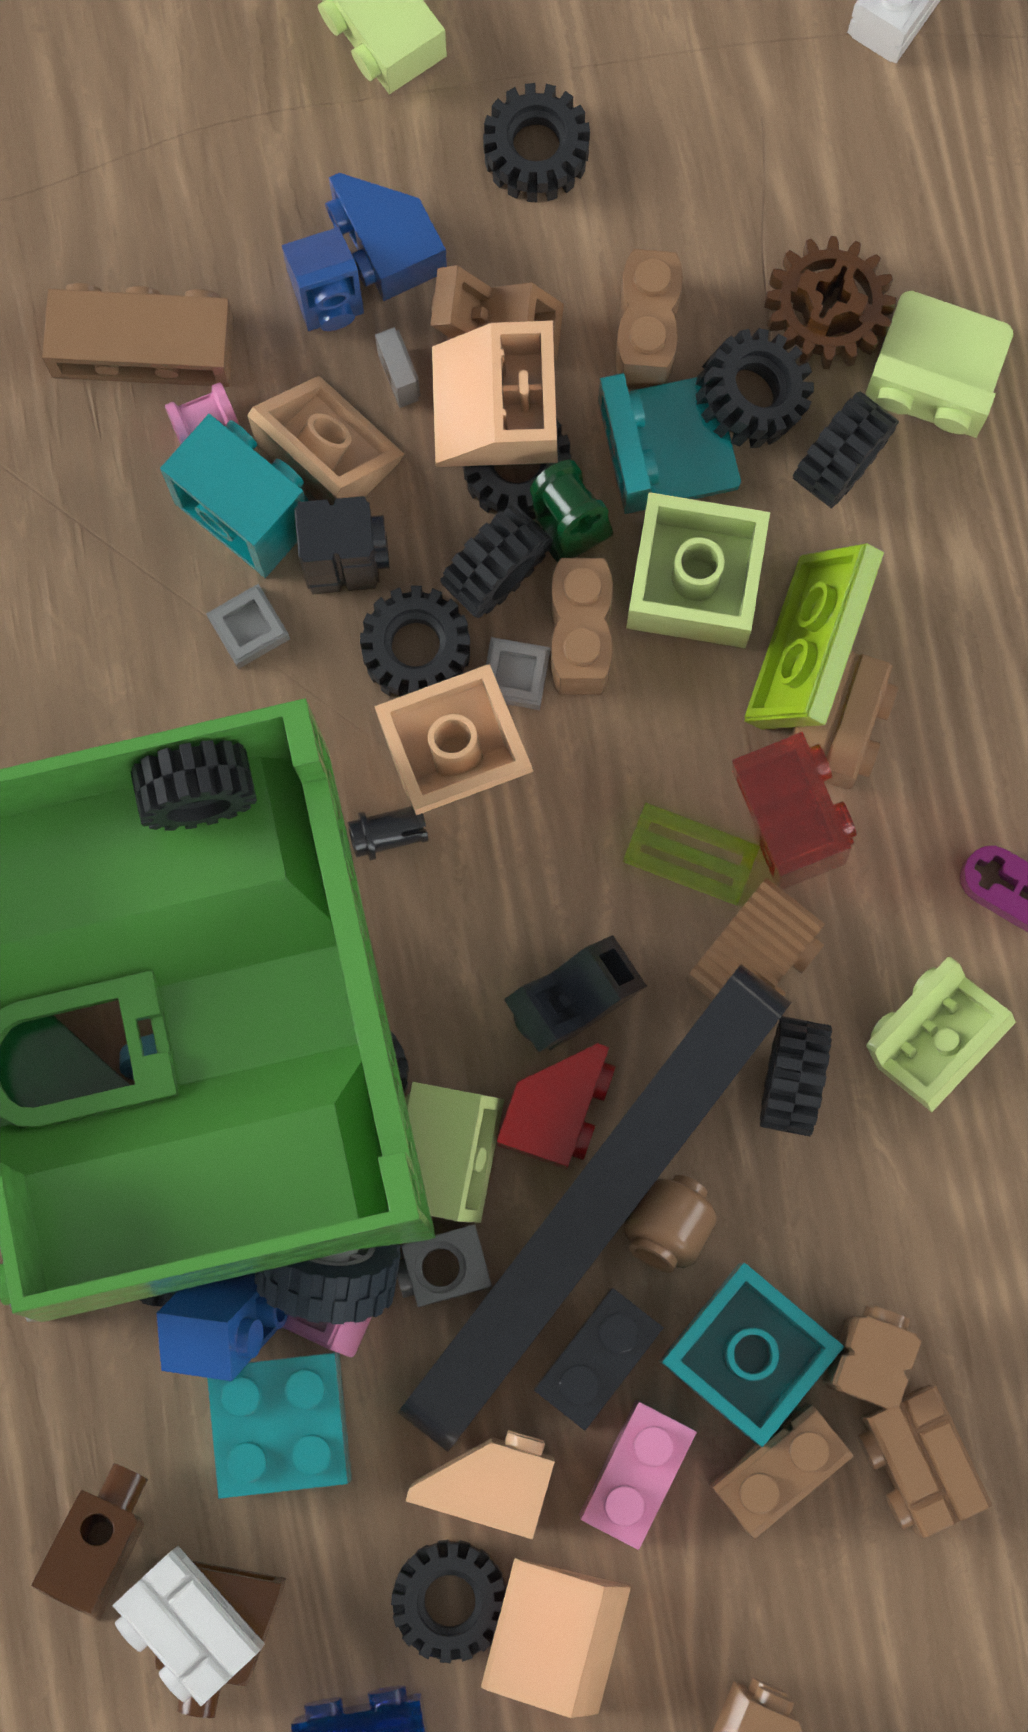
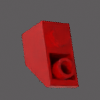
M597 1043L518 1081L496 1141L497 1146L565 1170L568 1169L572 1157L584 1161L596 1126L584 1121L592 1098L601 1101L605 1100L616 1068L615 1065L605 1062L609 1047Z

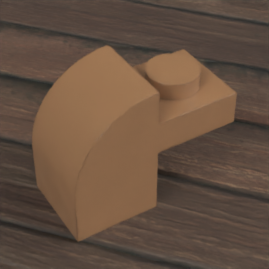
M458 265L442 267L437 270L435 294L431 301L432 317L430 326L446 335L447 340H450L489 323L553 320L554 361H557L564 304L532 282L490 287Z

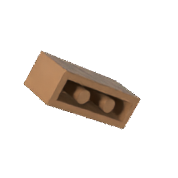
M72 283L67 285L65 289H48L42 359L52 378L212 386L221 382L223 387H229L234 316L229 298H220L219 294L209 290L193 289L186 291L185 295L181 296L162 295L158 290L144 286L129 287L123 293L104 292L94 285Z

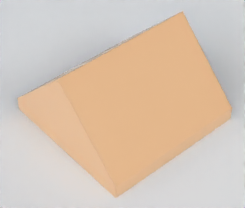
M316 376L253 406L247 415L254 440L274 460L278 458L289 465L303 479L304 484L302 486L317 500L327 499L330 505H334L337 498L366 497L405 455L320 376Z
M490 664L374 706L402 786L416 815L533 772L532 765Z
M515 1558L481 1688L568 1718L599 1714L631 1586Z

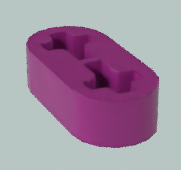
M996 845L984 846L975 850L963 863L960 871V884L965 894L973 901L1028 932V900L1019 896L1021 891L1028 894V862L1007 849ZM991 860L997 862L1000 865L997 875L1002 880L1013 885V889L1009 890L997 883L993 884L988 890L982 888L979 885L982 875L974 869L975 865L985 867Z

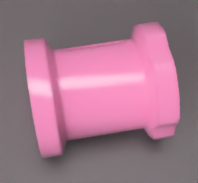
M221 382L212 385L211 393L178 406L174 402L165 404L167 414L180 445L208 414H211L224 426L230 420L239 425Z

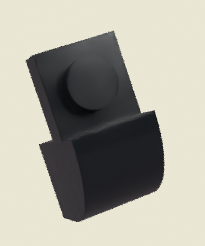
M612 935L585 947L550 974L521 986L506 997L504 1001L514 1014V1022L520 1033L532 1041L538 1052L547 1048L551 1051L610 1014L646 988L647 985Z

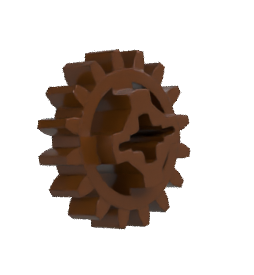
M830 236L827 248L824 250H819L817 244L812 239L806 240L802 258L789 250L785 253L783 260L785 270L773 269L769 285L775 290L767 291L764 308L775 312L770 315L767 327L769 331L784 329L785 333L783 336L788 338L782 347L785 350L792 348L795 344L802 348L801 352L803 354L799 359V362L802 364H806L812 355L816 354L821 355L823 369H830L834 356L841 355L848 367L852 366L857 358L858 347L863 352L871 355L875 352L878 344L875 335L886 337L892 321L886 315L893 314L897 298L884 294L890 290L893 277L891 274L879 276L875 274L881 259L877 254L865 261L858 257L861 243L855 241L848 251L839 250L837 236ZM827 269V270H824V271H821V272H818V273H815V272H814V271H818V270ZM855 280L862 286L866 295L859 293ZM835 288H840L836 299L838 302L834 304L832 309H828L824 318H820L823 309L822 304L828 297L832 296ZM793 309L802 313L806 327L798 320ZM841 332L847 333L842 336L830 337Z

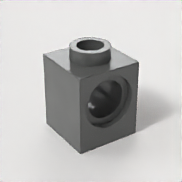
M475 1224L435 1235L436 1238L401 1245L405 1258L399 1261L398 1283L403 1298L415 1295L418 1307L492 1287ZM440 1249L454 1253L460 1266L457 1278L451 1284L443 1287L430 1284L423 1273V1264L426 1257L433 1251Z

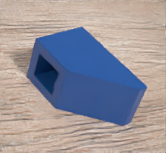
M342 173L329 177L332 200L326 202L325 207L334 228L339 227L342 235L349 233L358 250L352 253L358 269V275L365 287L375 284L383 301L437 277L438 268L447 267L446 249L420 198Z
M339 227L281 245L286 269L308 331L321 328L323 331L338 330L351 324L355 316L364 314L358 269Z
M255 1273L179 1290L156 1313L161 1371L233 1381L251 1359L258 1355L260 1349L276 1331L284 1326L288 1315L284 1314V1311L279 1308L274 1309L267 1304L265 1297H260L257 1292V1284H255Z

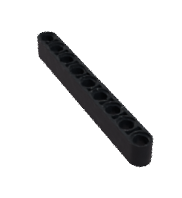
M739 965L398 1411L400 1415L447 1452L452 1448L792 1003L745 966Z

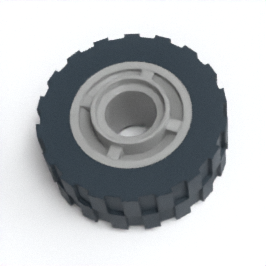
M400 1244L356 1249L256 1272L255 1284H257V1292L260 1297H265L267 1304L274 1309L279 1308L286 1315L294 1318L296 1316L304 1318L309 1322L344 1324L345 1322L359 1323L366 1321L369 1317H377L383 1314V1309H389L393 1302L401 1254Z

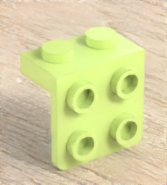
M906 291L900 296L891 326L885 337L865 395L887 411L896 414H908L934 423L937 427L947 432L966 434L977 438L994 401L996 393H993L1013 338V330L1005 322L915 291Z

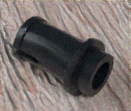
M412 806L366 817L365 812L358 813L357 820L347 822L356 858L368 855L371 861L376 859L377 852L417 842L424 843L429 840L428 832L426 829L424 830V827H426L423 813L416 815Z

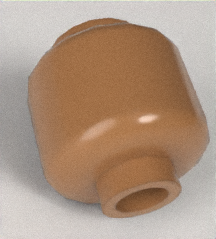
M675 1175L673 1180L657 1178L625 1220L624 1231L631 1242L629 1250L632 1255L645 1265L665 1273L674 1272L676 1267L686 1268L694 1265L699 1259L717 1223L716 1211L706 1199L708 1195L706 1188L696 1180L684 1175Z

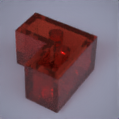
M802 731L732 760L733 775L755 825V838L775 885L783 890L847 863L852 848L851 845H854L853 837L857 836V832L845 803L841 801L833 805L824 783L832 779L833 776L827 758L819 743L809 747Z

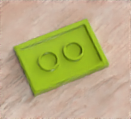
M866 543L804 554L799 557L744 716V722L761 730L826 725L884 555L883 551Z

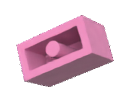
M635 1400L579 1513L580 1519L639 1550L697 1432Z

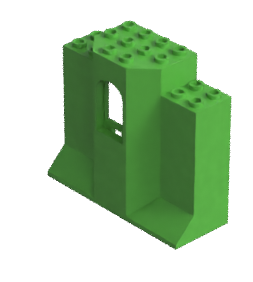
M307 699L295 700L0 769V1045L11 1028L23 1022L119 1000L135 1081L134 1085L35 1108L20 1107L11 1101L0 1082V1248L3 1264H0V1300L2 1304H11L12 1314L46 1322L346 1251L436 1238L330 753ZM213 740L214 745L222 740L231 741L232 745L240 743L246 748L257 799L255 804H251L249 810L237 812L238 816L231 819L219 818V823L207 825L206 822L197 824V828L185 829V826H180L172 831H165L164 827L154 830L149 829V825L144 827L141 824L130 771H132L134 764L141 763L142 758L148 755L158 757L157 751L166 748L172 751L178 750L181 744L191 743V747L199 746L202 741ZM150 1019L157 1053L144 1056L138 1021Z

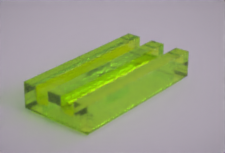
M645 802L623 862L737 906L760 846ZM650 823H657L743 856L741 863L736 865L648 831ZM642 844L734 879L733 884L729 886L640 852Z

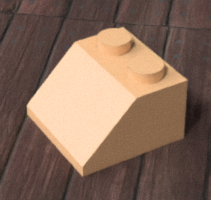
M508 1429L505 1440L491 1437L414 1480L409 1488L406 1502L533 1540L555 1463L554 1457L543 1452L545 1440Z

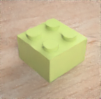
M649 492L626 629L746 648L752 631L770 512Z

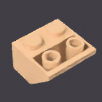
M553 320L489 323L432 346L436 467L558 463Z

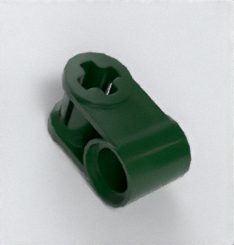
M574 460L560 461L544 470L534 480L530 487L536 515L534 521L553 539L549 553L557 563L561 558H576L613 536L614 532L608 516L609 510L602 500H597L586 489L583 483L582 471Z

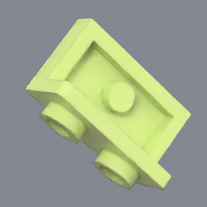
M947 957L938 968L933 967L927 970L918 979L913 988L912 995L896 1012H890L878 1021L866 1047L881 1072L933 1112L1008 1032L1016 1021L1011 1011L966 978L961 965L952 957Z

